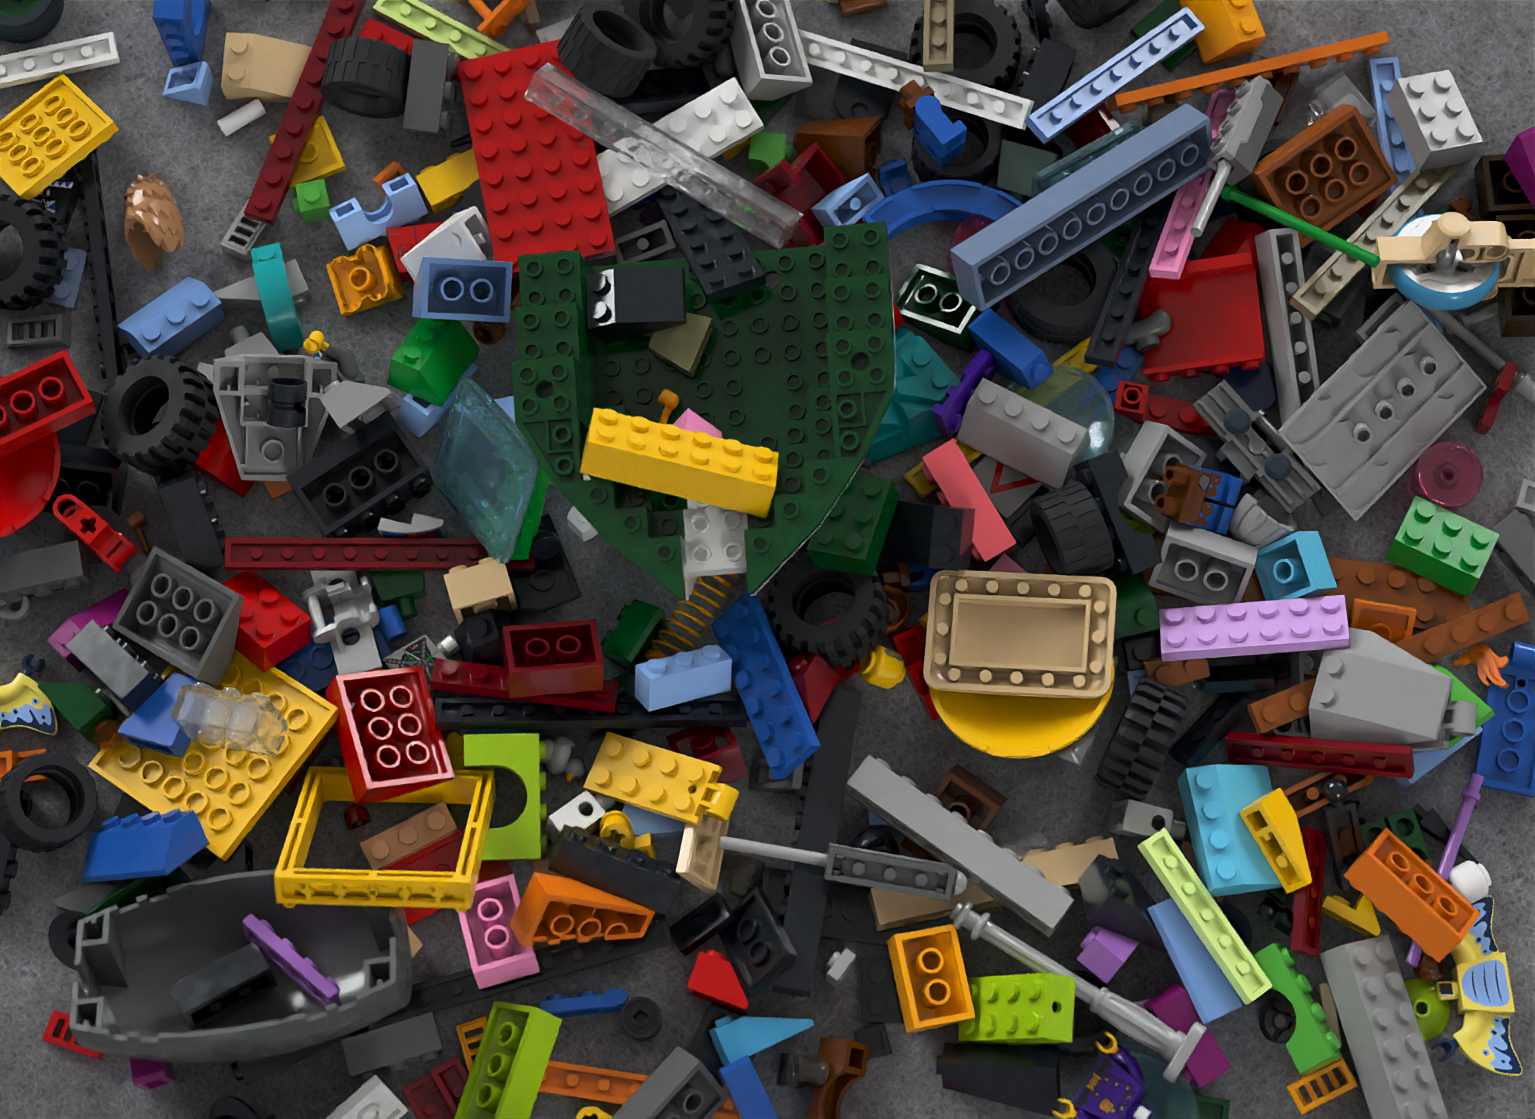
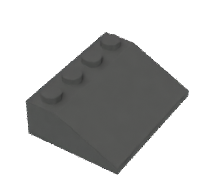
M154 546L111 628L192 677L219 686L233 659L244 597L159 547Z

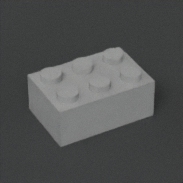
M1450 70L1399 78L1385 99L1418 171L1471 162L1483 143Z

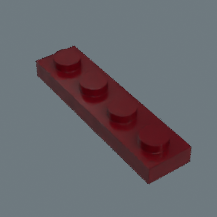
M1300 827L1312 882L1295 890V899L1292 903L1293 928L1290 933L1291 951L1306 957H1318L1326 834L1312 827Z

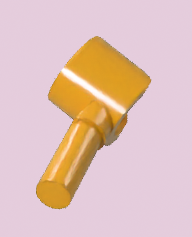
M664 389L658 398V402L665 406L659 424L664 425L667 423L671 411L679 403L678 395L668 389Z

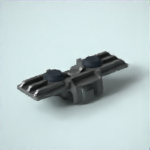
M1225 380L1192 405L1196 412L1225 443L1215 456L1220 462H1223L1226 458L1231 461L1240 472L1239 478L1244 479L1243 487L1255 477L1288 515L1321 489L1318 483L1293 457L1295 452L1265 417L1266 412L1263 409L1253 412ZM1256 424L1281 453L1275 454L1254 431L1252 426Z

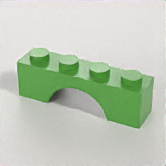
M1273 943L1253 954V958L1273 985L1268 990L1275 989L1284 994L1290 1000L1295 1010L1296 1026L1286 1047L1299 1073L1312 1074L1342 1058L1339 1048H1341L1340 1041L1333 1031L1328 1030L1324 1022L1326 1019L1325 1012L1320 1004L1315 1003L1309 993L1312 991L1311 985L1303 974L1300 975L1295 965L1297 958L1294 952L1291 951V948L1285 946V944Z

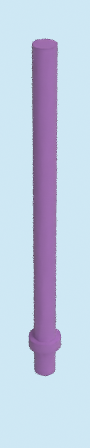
M1472 773L1467 789L1462 791L1461 796L1463 800L1437 874L1446 882L1448 881L1475 802H1479L1481 797L1479 791L1484 777L1476 773ZM1414 940L1411 943L1405 964L1417 967L1422 949Z

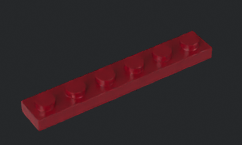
M436 658L430 679V689L615 713L619 681L603 679V690L509 698L505 667Z
M1229 731L1225 738L1229 763L1412 779L1415 772L1412 746Z

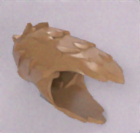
M156 172L146 178L137 175L135 181L127 187L124 195V208L126 210L125 240L130 246L137 262L140 261L148 271H153L155 265H161L164 251L171 254L175 248L180 250L183 246L185 235L182 223L183 218L176 206L177 201L169 190L168 185L163 183V180L157 179Z

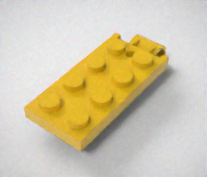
M611 732L606 733L583 786L590 793L695 826L699 825L703 813L718 821L728 822L739 796V791L733 787L717 783L722 771L721 766Z

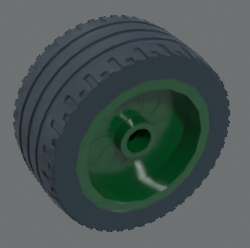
M0 0V39L13 43H27L47 35L48 32L55 28V25L58 24L61 18L64 0Z

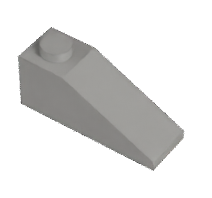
M294 259L286 262L285 267L297 310L306 306L307 301L311 300L312 297L298 263ZM255 275L213 292L222 302L223 307L263 309Z

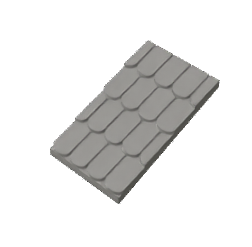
M1407 299L1311 395V398L1282 425L1278 433L1349 515L1357 521L1482 394L1487 386L1419 306L1410 299Z

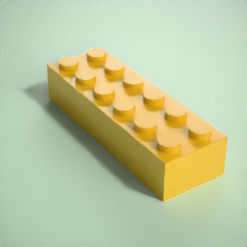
M594 408L585 440L580 473L766 518L776 488L779 453L765 447L741 444L733 439L724 440L712 437L704 432L680 429L672 424L664 425L648 421L643 417L619 414L611 409Z

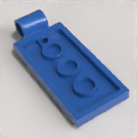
M396 605L380 609L378 611L379 623L372 628L382 665L384 664L383 659L393 653L388 643L396 642L409 633ZM334 618L325 622L326 626L335 622ZM313 627L311 628L310 644L274 667L314 693L319 694L328 688L334 677L339 675L330 641L326 643L314 642L313 633L315 630Z
M1513 641L1509 652V665L1499 668L1503 680L1509 684V687L1500 688L1493 684L1490 679L1488 681L1490 686L1487 687L1485 703L1494 711L1495 715L1481 725L1483 731L1480 732L1474 773L1484 777L1481 785L1483 788L1533 798L1535 797V645ZM1517 681L1523 683V688L1517 685Z

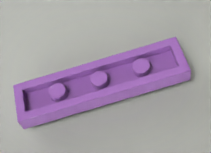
M251 913L242 921L245 938L251 943L255 941L265 956L324 1008L332 1003H336L337 1007L341 1006L339 994L341 990L338 984L330 977L324 978L309 958L303 959L300 957L289 940L285 938L281 940L275 935L274 929L266 920L262 919L259 921Z

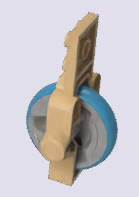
M1457 212L1429 214L1405 223L1393 237L1376 238L1374 254L1380 257V262L1376 268L1370 266L1373 289L1397 288L1408 299L1428 310L1449 311L1467 308L1496 296L1498 287H1535V238L1512 239L1507 235L1506 227L1501 222L1469 221L1464 215ZM1426 265L1430 267L1429 273H1427Z

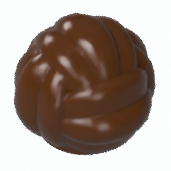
M475 321L472 327L475 338L485 345H492L500 341L506 330L503 322Z
M1422 951L1417 967H1412L1414 974L1424 982H1435L1444 975V959L1438 963L1433 957L1428 956Z

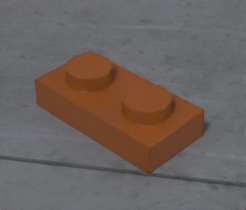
M1162 656L1142 662L1146 677L1170 688L1210 676L1206 658L1162 662Z

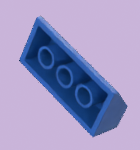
M174 809L165 814L154 811L145 816H139L136 813L121 819L118 816H113L104 820L101 823L102 827L91 834L83 879L85 883L168 875L210 843L194 810L181 812L180 809Z

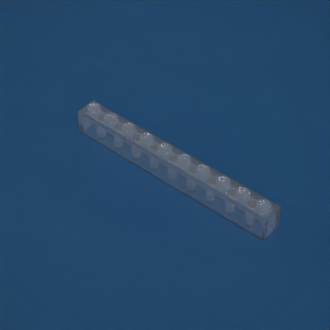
M547 63L534 73L523 97L775 248L782 249L792 238L804 215L555 66Z

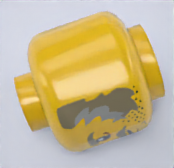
M878 645L874 650L868 649L866 651L868 656L859 660L858 667L863 680L883 689H890L897 683H900L906 673L902 655L884 646Z

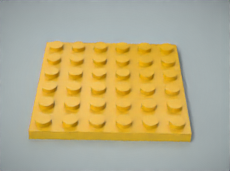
M235 648L233 659L219 686L204 682L212 691V694L183 759L131 745L118 733L117 729L88 765L93 772L151 812L159 811L160 814H165L174 809H180L181 812L194 810L210 843L204 848L224 862L228 860L336 722L339 709L276 667H272L263 673ZM170 663L160 677L166 681L173 673L185 676L187 673Z

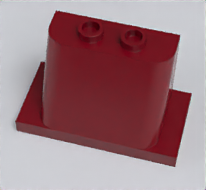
M817 142L804 150L790 165L785 159H782L745 185L740 193L787 248L825 245L824 229L811 208L831 191L849 183V181ZM861 217V218H860L857 222H855L854 224L863 223V222H864V221L862 220L863 217Z

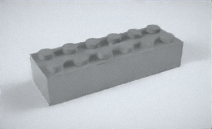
M1389 935L1344 944L1320 953L1321 962L1372 1119H1448Z

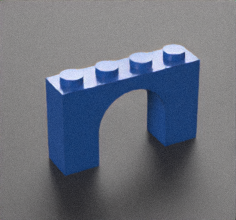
M210 0L154 1L152 18L169 57L176 67L203 61L211 5Z

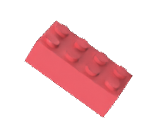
M954 439L922 457L924 465L920 467L930 486L934 483L937 484L940 491L936 495L942 505L975 509L971 554L977 563L983 561L985 566L1001 558L1004 553L1008 554L1017 548L1016 541Z

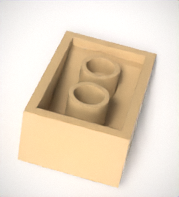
M226 32L221 88L226 100L253 101L258 98L260 102L289 103L312 47L259 34Z

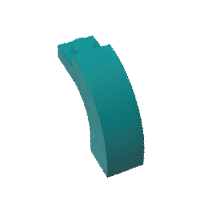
M280 243L250 249L253 271L275 349L278 353L303 347L305 339L290 289Z

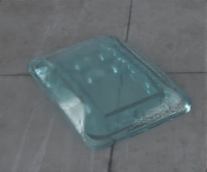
M461 378L456 387L433 466L434 484L494 560L499 564H507L514 552L539 471V461L514 421L496 401L472 379Z

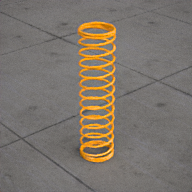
M736 573L728 574L735 579H740ZM710 575L725 587L733 589V586L717 575ZM698 576L700 581L696 580V583L706 586L723 599L727 598L723 592L707 584L701 576ZM693 586L694 591L692 594L700 596L703 600H705L707 603H709L717 609L721 608L718 603H716L709 597L701 594ZM690 598L689 601H678V606L682 611L673 610L671 612L675 621H665L669 631H659V636L663 641L653 640L652 644L656 651L646 650V653H644L645 657L648 660L669 657L658 649L655 642L669 646L677 653L684 652L671 645L662 636V632L673 635L687 646L695 648L693 643L676 634L669 627L668 623L677 624L695 637L702 638L698 632L682 624L674 615V613L683 614L701 627L708 628L703 621L685 611L681 603L694 606L709 618H714V615L695 604Z

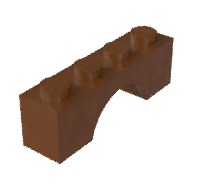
M821 1037L807 1119H841V1104L846 1091L855 1081L865 1077L870 1045L849 1039Z

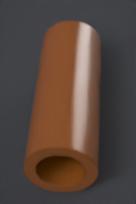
M839 0L842 18L888 7L887 0Z

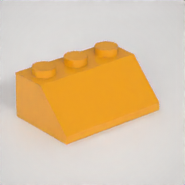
M1178 0L1182 9L1187 6L1206 27L1202 34L1194 39L1204 65L1256 51L1266 37L1252 0Z
M953 924L896 934L887 940L906 1034L935 1029L975 1018L957 931Z

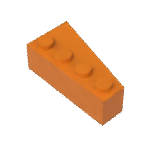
M534 873L509 925L522 947L533 946L534 942L546 941L548 945L560 944L561 940L576 939L577 942H589L594 937H604L605 940L641 938L644 936L656 911L571 878Z

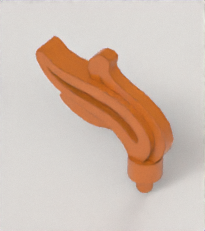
M1475 644L1467 652L1458 655L1459 659L1452 662L1454 666L1460 664L1466 666L1474 663L1478 667V676L1485 685L1490 686L1489 678L1493 684L1500 688L1509 687V684L1503 680L1499 669L1507 666L1509 662L1508 657H1498L1491 648L1484 644Z

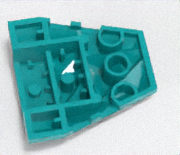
M903 325L895 331L897 370L895 393L866 454L871 459V464L903 453L904 450L919 444L921 446L930 443V440L943 436L938 431L931 409L936 403L941 406L944 404L947 398L945 396L946 391L951 385L958 387L960 384L957 376L922 337H916L911 330Z

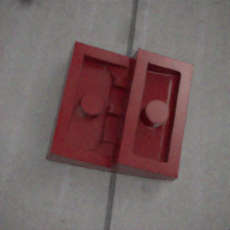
M457 1056L431 1070L428 1075L402 1088L401 1092L416 1119H454L469 1076Z

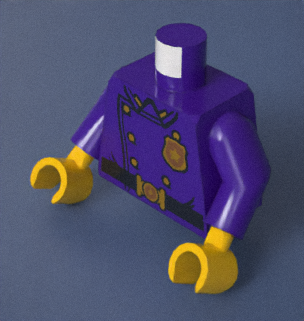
M1104 1031V1033L1110 1037L1109 1045L1101 1046L1095 1041L1096 1046L1105 1053L1073 1102L1071 1103L1069 1100L1061 1098L1057 1099L1065 1104L1066 1111L1060 1114L1052 1110L1055 1117L1063 1119H1152L1154 1116V1110L1142 1103L1148 1092L1143 1088L1145 1077L1137 1060L1120 1044L1116 1045L1115 1037L1108 1031Z

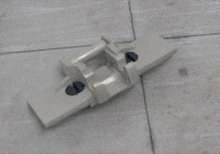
M311 571L314 587L303 591L302 598L307 603L315 630L313 633L314 642L326 643L330 641L339 675L383 669L372 629L379 623V613L373 601L368 577H361V585H359L356 571ZM332 604L335 612V622L326 626L321 607Z

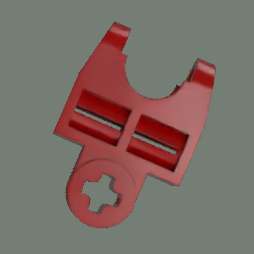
M64 494L55 500L53 513L62 522L66 530L117 574L121 572L120 567L133 553L137 554L139 552L129 540L119 532L114 531L107 522L74 495ZM72 501L76 504L68 507L62 515L59 513V508L63 502Z

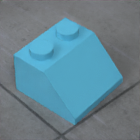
M1297 531L1258 550L1254 568L1266 601L1318 597L1337 588L1318 531Z

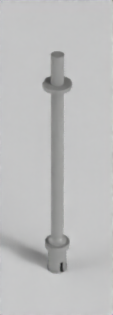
M1426 309L1497 371L1505 364V361L1446 310ZM1516 371L1511 384L1513 387L1512 391L1515 394L1519 392L1535 406V382L1531 380L1532 376L1529 373L1524 374Z

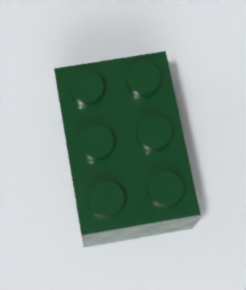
M855 473L822 525L811 535L807 551L814 566L869 577L873 576L899 500V495L892 479Z

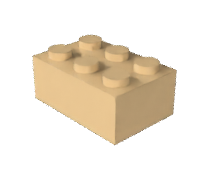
M487 557L480 560L479 565L469 568L466 565L457 566L450 569L448 574L443 575L459 625L464 619L490 608L508 610V613L518 609L503 558Z

